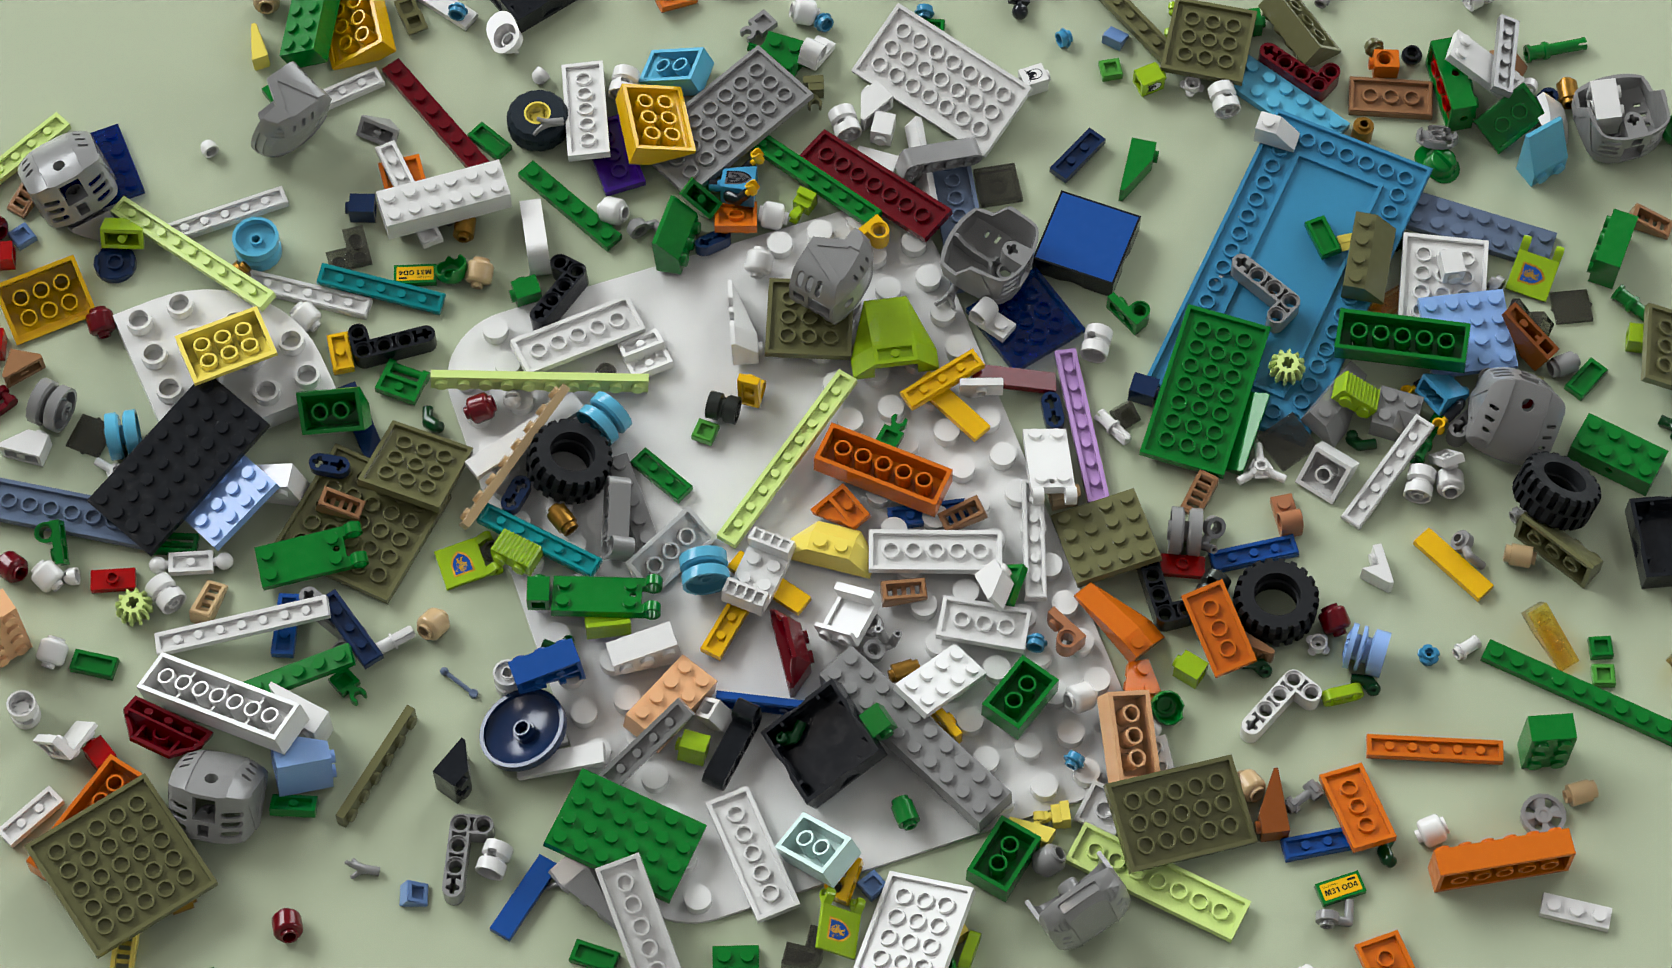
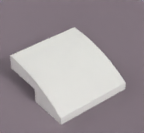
M1542 92L1537 98L1544 114L1538 117L1543 126L1560 116L1563 120L1566 144H1568V122L1564 108L1560 102Z
M657 328L617 343L623 361L631 374H649L650 377L674 367L673 360L666 350L664 341Z

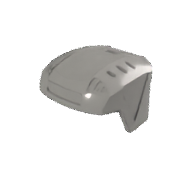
M294 61L289 62L267 78L273 101L258 112L260 122L251 140L252 149L263 156L281 157L294 151L315 134L327 117L332 99L322 88L315 85L312 79L308 78L307 74Z
M1617 74L1596 79L1616 78V84L1621 87V98H1619L1620 105H1624L1625 116L1622 117L1618 132L1605 135L1599 128L1591 108L1587 107L1586 94L1590 82L1575 91L1571 104L1573 120L1586 151L1594 160L1611 164L1637 159L1649 154L1660 143L1662 134L1670 120L1666 93L1664 89L1653 90L1649 82L1642 75Z
M88 131L64 133L32 150L18 166V176L41 216L54 228L76 223L99 211L113 200L118 192L115 175ZM101 174V177L93 185L89 186V183ZM79 179L82 185L75 184L70 186L65 192V199L59 188ZM105 181V185L102 187V189H100L97 193H93V191ZM109 189L110 192L107 196L98 201V198ZM56 200H59V201H60V202L57 203V204L48 205V206L44 205V203H48V202H52V201H56ZM59 208H64V210H63V211H60V212H56V213H50V212H49V211H51V210H55V209H59ZM65 215H68V216H69L68 218L63 219V220H57V221H55V220L53 219V218L62 217V216H65Z
M1011 206L995 213L985 209L974 208L958 221L946 239L940 260L943 275L955 286L979 299L987 296L994 300L996 304L1007 302L1020 290L1030 273L1038 243V227L1032 220ZM989 232V236L985 238L984 236ZM998 237H1001V239L997 242V244H995V243H994L995 240H996ZM1006 270L1010 272L1011 275L1008 277H1004L1000 274V272Z
M854 228L845 240L813 236L793 268L789 284L790 299L819 314L826 321L837 325L854 310L863 298L872 280L873 248L870 239L857 228Z
M1510 367L1490 368L1482 374L1469 396L1466 440L1475 449L1492 458L1510 464L1523 465L1528 456L1536 452L1549 451L1550 453L1565 416V403L1544 380L1536 375ZM1531 399L1533 401L1532 406L1528 409H1523L1522 405H1525ZM1490 404H1493V405H1495L1496 407H1498L1499 409H1498V410H1495V409H1493L1492 407H1490L1489 405H1490ZM1485 415L1490 416L1494 419V421H1490L1485 417ZM1482 427L1488 428L1489 431L1483 430Z
M198 750L187 753L179 759L169 778V810L177 822L186 826V829H182L190 839L220 844L242 843L257 830L261 823L268 771L254 760L241 755L213 750ZM196 798L215 801V805H204L195 814ZM179 803L186 806L187 809L179 807ZM178 812L180 814H183L187 817V819L181 818L175 813ZM222 813H240V815L224 817ZM240 822L238 826L233 827L221 825V823ZM222 832H239L236 836L221 835Z
M1101 851L1096 853L1098 865L1079 882L1075 877L1063 881L1058 886L1059 895L1040 906H1034L1029 900L1025 901L1031 913L1060 950H1070L1083 946V944L1114 923L1119 922L1130 906L1131 899L1125 884Z

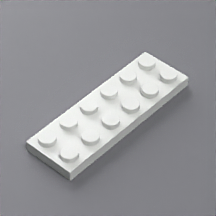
M603 60L561 65L564 103L568 108V118L565 123L569 162L611 157Z
M628 295L513 338L510 340V346L523 371L545 372L643 334L646 328Z
M869 529V573L976 574L994 559L1002 565V530Z
M748 785L705 802L757 923H762L801 907Z
M639 852L595 868L630 967L681 968Z

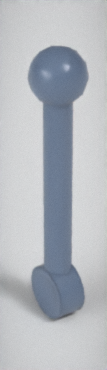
M441 668V675L449 677L466 690L470 698H477L478 691L476 689H470L453 676L448 668Z

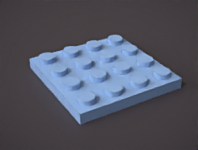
M1503 289L1418 298L1417 304L1421 318L1471 323L1465 373L1430 369L1432 374L1455 377L1479 374L1484 368L1510 367L1518 369L1514 342L1502 317V314L1507 310Z
M244 455L185 521L219 551L280 487Z

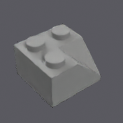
M1382 385L1378 409L1373 414L1368 434L1396 442L1416 414L1420 415L1424 397Z

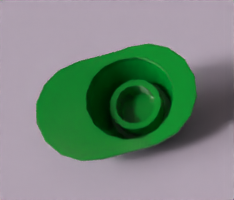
M1421 146L1416 150L1415 162L1433 168L1430 177L1436 182L1443 184L1451 183L1459 176V163L1454 153L1449 149L1436 150Z

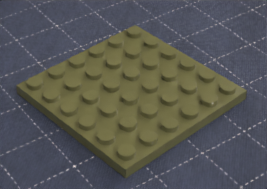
M335 443L329 454L348 459L351 467L350 474L343 479L316 475L275 542L340 527L347 522L354 521L316 511L324 486L366 501L359 518L363 534L356 538L345 539L344 541L348 556L356 551H366L369 564L363 568L326 575V577L389 604L451 500V494L448 496L440 512L436 513L357 485L358 478L370 458ZM340 465V467L337 468V471H341V468H344V465ZM327 498L326 503L330 504L331 499ZM335 501L334 506L338 507L340 501ZM344 503L342 509L346 510L348 503ZM353 505L350 512L355 513L357 505ZM335 547L334 551H339L340 548Z
M145 773L24 845L26 851L97 959L218 886L217 880Z

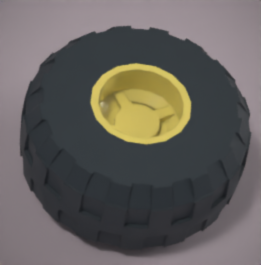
M544 90L527 91L516 97L507 111V127L510 137L518 146L528 151L542 152L553 149L561 144L566 137L565 122L568 118V108L564 101L555 93ZM537 117L545 119L563 117L564 126L549 127L540 131L536 136L533 135V132L542 124L537 121Z

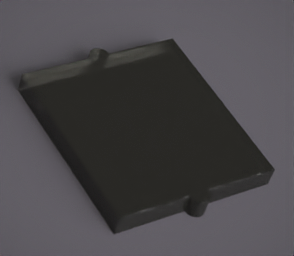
M1587 289L1550 292L1549 296L1552 305L1550 310L1554 314L1556 325L1593 322L1592 303L1589 302Z
M82 414L66 443V447L80 451L81 454L85 453L96 458L100 457L106 446L104 421L100 417L94 418Z

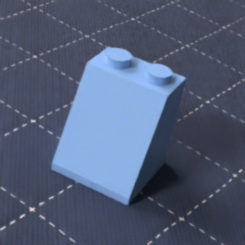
M297 736L285 755L270 749L279 797L334 787L333 778L337 777L335 764L332 763H336L334 749L329 750L328 741Z

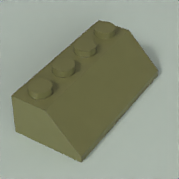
M1263 0L1258 5L1265 19L1273 24L1274 31L1286 41L1285 45L1295 52L1297 60L1303 64L1315 67L1341 52L1340 48L1301 0Z
M1356 211L1341 297L1383 305L1396 228L1376 214Z
M1527 511L1520 516L1514 537L1526 546L1533 547L1534 552H1537L1539 556L1582 588H1585L1600 572L1604 561L1601 560L1597 553L1585 548L1579 540L1573 539L1559 528L1554 529L1545 523L1538 522L1536 518L1529 516Z

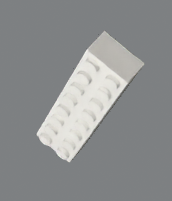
M161 652L136 686L145 700L161 708L284 755L309 721V717L300 703Z

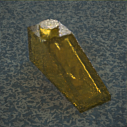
M1538 602L1521 612L1531 632L1558 670L1563 671L1579 661L1546 602Z

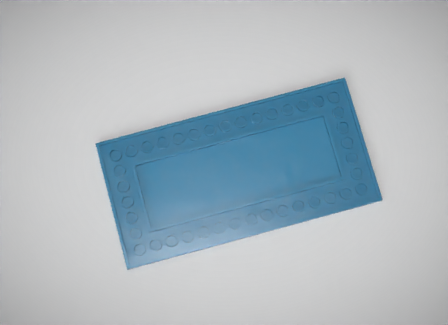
M1276 109L1274 115L1283 117L1300 133L1294 153L1263 143L1259 144L1147 376L1160 379L1159 388H1161L1188 304L1258 324H1266L1267 312L1271 307L1236 281L1230 273L1233 257L1237 254H1245L1300 297L1297 316L1281 332H1270L1251 392L1270 394V400L1259 430L1305 448L1312 430L1300 419L1339 375L1346 360L1335 358L1334 353L1340 308L1368 311L1371 302L1341 297L1349 250L1322 260L1304 223L1324 215L1336 237L1352 233L1356 211L1376 214L1396 228L1392 260L1432 174L1433 168ZM1257 278L1253 279L1254 281H1257V282L1261 281L1260 279H1257ZM1286 304L1288 307H1294L1291 304ZM1272 318L1273 321H1280L1277 318ZM1320 347H1328L1332 352L1330 353L1327 349H1320ZM1291 349V354L1299 352V358H1304L1306 369L1300 381L1296 380L1294 385L1287 382L1284 386L1283 381L1276 383L1275 377H1270L1268 366L1274 354L1278 355L1280 350L1287 353ZM1316 350L1318 351L1317 355L1319 358H1316L1315 356ZM1332 355V358H1331L1330 361L1325 362V361L1323 360V359H1328V358Z

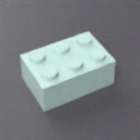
M805 812L800 815L775 846L787 863L832 888L835 887L861 855V851L852 838Z

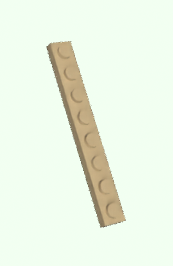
M564 383L559 388L555 386L548 395L551 398L546 405L542 403L535 413L538 417L534 422L530 420L523 429L525 435L522 439L517 438L510 447L513 450L508 457L504 455L497 466L500 467L496 474L492 472L485 481L487 487L484 491L479 490L473 497L472 501L475 503L471 509L467 507L459 517L462 520L459 526L464 530H467L531 444L535 434L544 426L566 396L570 388Z

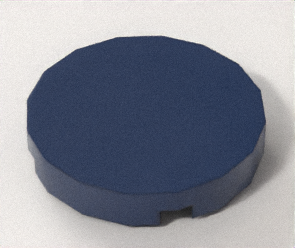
M102 248L98 255L96 254L94 257L93 265L96 274L102 281L107 283H121L128 280L134 274L137 267V260L131 249Z

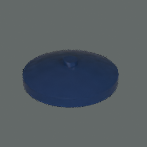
M540 689L519 694L518 690L513 691L499 699L485 715L479 734L482 751L493 765L505 771L520 772L535 768L547 761L560 747L567 729L566 713L556 697L545 690Z

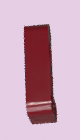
M1267 42L1261 45L1258 61L1318 102L1324 101L1337 87L1340 76V68L1337 64L1326 63L1318 72H1315L1275 44Z

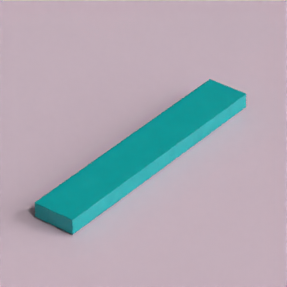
M322 263L316 281L317 285L436 315H441L446 298L445 293Z
M490 503L486 504L476 519L477 524L498 534H501L502 530L506 528L531 542L533 541L542 547L543 556L583 576L594 577L603 562L602 558Z

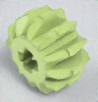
M1291 349L1287 353L1280 350L1278 355L1274 354L1268 366L1270 377H1275L1276 383L1283 381L1284 386L1287 382L1294 385L1296 380L1300 381L1306 369L1304 358H1299V352L1291 354Z
M137 588L132 593L126 589V595L119 594V601L115 602L117 617L121 618V622L124 624L129 622L132 627L135 622L142 626V620H149V613H153L154 610L151 597H148L145 591L139 592Z

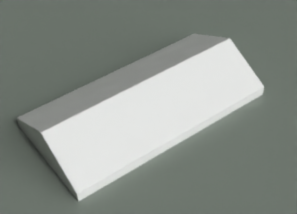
M688 505L624 564L633 578H646L650 574L660 575L663 578V589L681 572L679 564L681 553L697 546L711 545L717 538Z

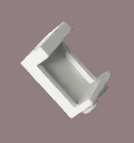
M837 582L834 590L838 597L824 623L816 622L814 627L819 633V637L825 641L833 640L843 646L852 645L858 647L882 602L875 591Z

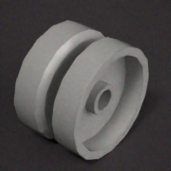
M48 378L41 379L29 397L26 407L27 421L39 426L44 425L46 429L56 433L61 432L67 426L74 413L77 402L76 390L65 385L59 386L58 382Z
M1172 506L1167 529L1168 554L1180 555L1183 542H1186L1187 555L1200 556L1203 530L1202 508H1191L1188 521H1185V509Z

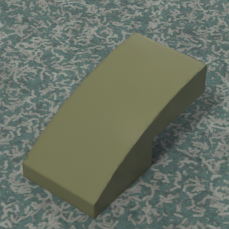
M416 0L394 1V6L409 36L428 29Z

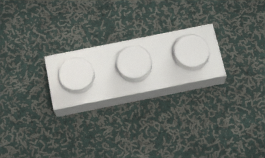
M50 786L46 787L0 826V837L13 849L65 804L64 800Z
M1544 892L1539 917L1608 932L1612 908Z

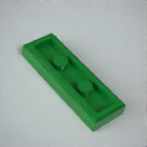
M646 447L630 461L637 471L677 504L693 490V486Z

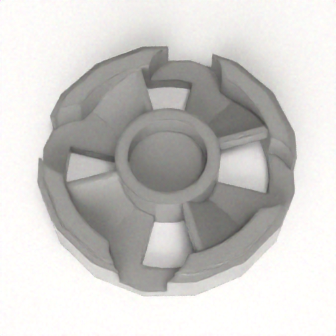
M1429 125L1428 130H1423L1422 127L1417 130L1416 141L1430 149H1451L1458 144V133L1455 131L1454 134H1451V129L1446 126ZM1446 141H1452V143L1447 145Z
M1549 794L1530 796L1521 808L1520 821L1527 832L1539 831L1534 828L1536 825L1542 826V831H1539V833L1547 832L1549 829L1556 827L1551 823L1552 817L1561 819L1558 827L1562 829L1566 822V810L1563 804L1556 797ZM1545 799L1552 802L1550 809L1545 806ZM1526 808H1530L1535 813L1525 812Z

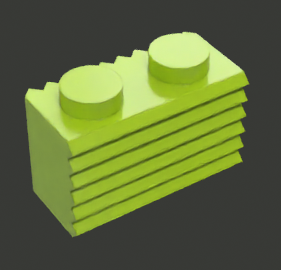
M1345 371L1335 379L1331 398L1337 401L1340 406L1349 408L1357 416L1365 419L1377 412L1380 389L1370 385L1367 381H1363L1360 377H1356V375L1349 371Z
M506 528L502 530L490 549L494 562L502 566L506 564L512 567V570L519 575L525 573L531 576L541 558H543V549L540 545Z

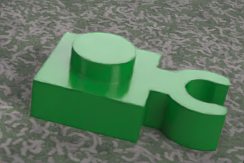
M894 414L891 417V426L884 424L876 440L898 448L904 438V432L901 431L906 429L907 419L905 418L900 424L896 423L897 414Z
M349 668L335 673L328 679L329 683L343 698L349 694L351 703L355 706L358 705L355 696L362 695L365 699L367 698L365 689L358 687L361 684L360 680Z

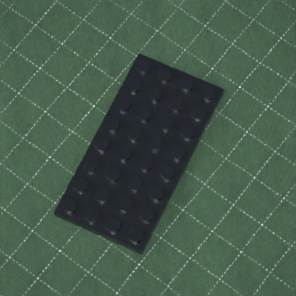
M217 379L197 386L193 384L89 497L87 502L152 557L268 430L270 424Z

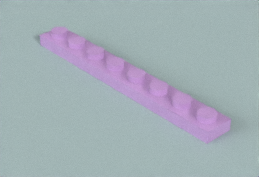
M1076 348L1054 351V357L1087 503L1109 496Z

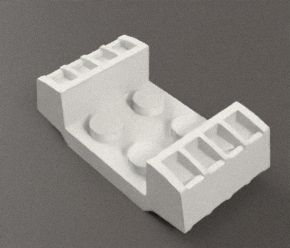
M754 526L748 536V547L733 578L728 577L724 584L721 601L762 617L789 567L790 560L797 547L795 541Z

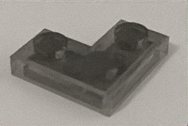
M363 225L343 229L342 233L346 248L326 252L329 265L349 270L373 265Z

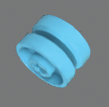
M250 217L244 219L235 227L232 233V243L239 262L244 261L252 270L260 272L271 269L278 263L282 256V245L274 223L263 217Z
M598 391L590 399V405L585 404L576 413L580 423L584 424L587 422L591 424V428H597L601 432V436L606 437L609 442L607 446H611L619 438L618 433H624L632 425V420L623 406L603 391Z
M135 409L123 412V425H121L119 415L116 412L104 414L105 439L112 461L124 459L125 445L128 454H130L142 441L139 419Z
M704 545L688 549L679 556L682 586L685 592L693 595H708L722 591L727 578L730 577L729 569L727 568L726 550L714 545Z

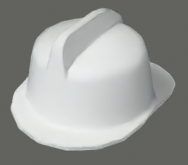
M507 11L495 13L489 19L486 28L493 50L498 54H519L518 49L522 45L523 36L514 17Z

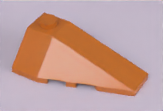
M1091 582L1074 595V598L1128 662L1136 661L1165 638L1151 620Z

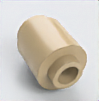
M1515 543L1511 545L1506 544L1503 562H1508V565L1530 568V565H1535L1537 552H1534L1531 546Z
M1588 779L1565 785V790L1562 791L1565 803H1569L1571 807L1592 802L1599 795L1595 781H1589Z

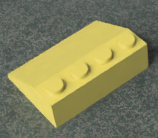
M257 306L174 336L182 359L195 386L278 355Z

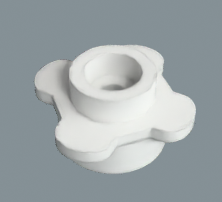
M1188 76L1180 82V87L1186 91V96L1193 97L1195 93L1204 91V85L1201 84L1199 78Z
M1325 634L1307 636L1306 642L1309 644V655H1327L1330 652V648L1327 646L1328 637Z

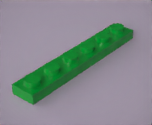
M532 160L518 172V177L605 251L608 252L622 240L620 232L609 223L601 221L596 212L535 161Z
M345 643L243 682L270 693V682L286 690H291L353 667L356 663L351 645Z

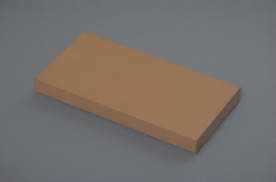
M1350 76L1348 115L1432 120L1433 81Z

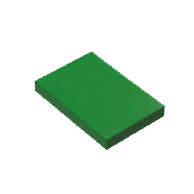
M1522 82L1513 89V93L1509 98L1503 97L1473 120V122L1494 150L1500 154L1540 123L1538 117L1543 115L1544 111L1533 93Z

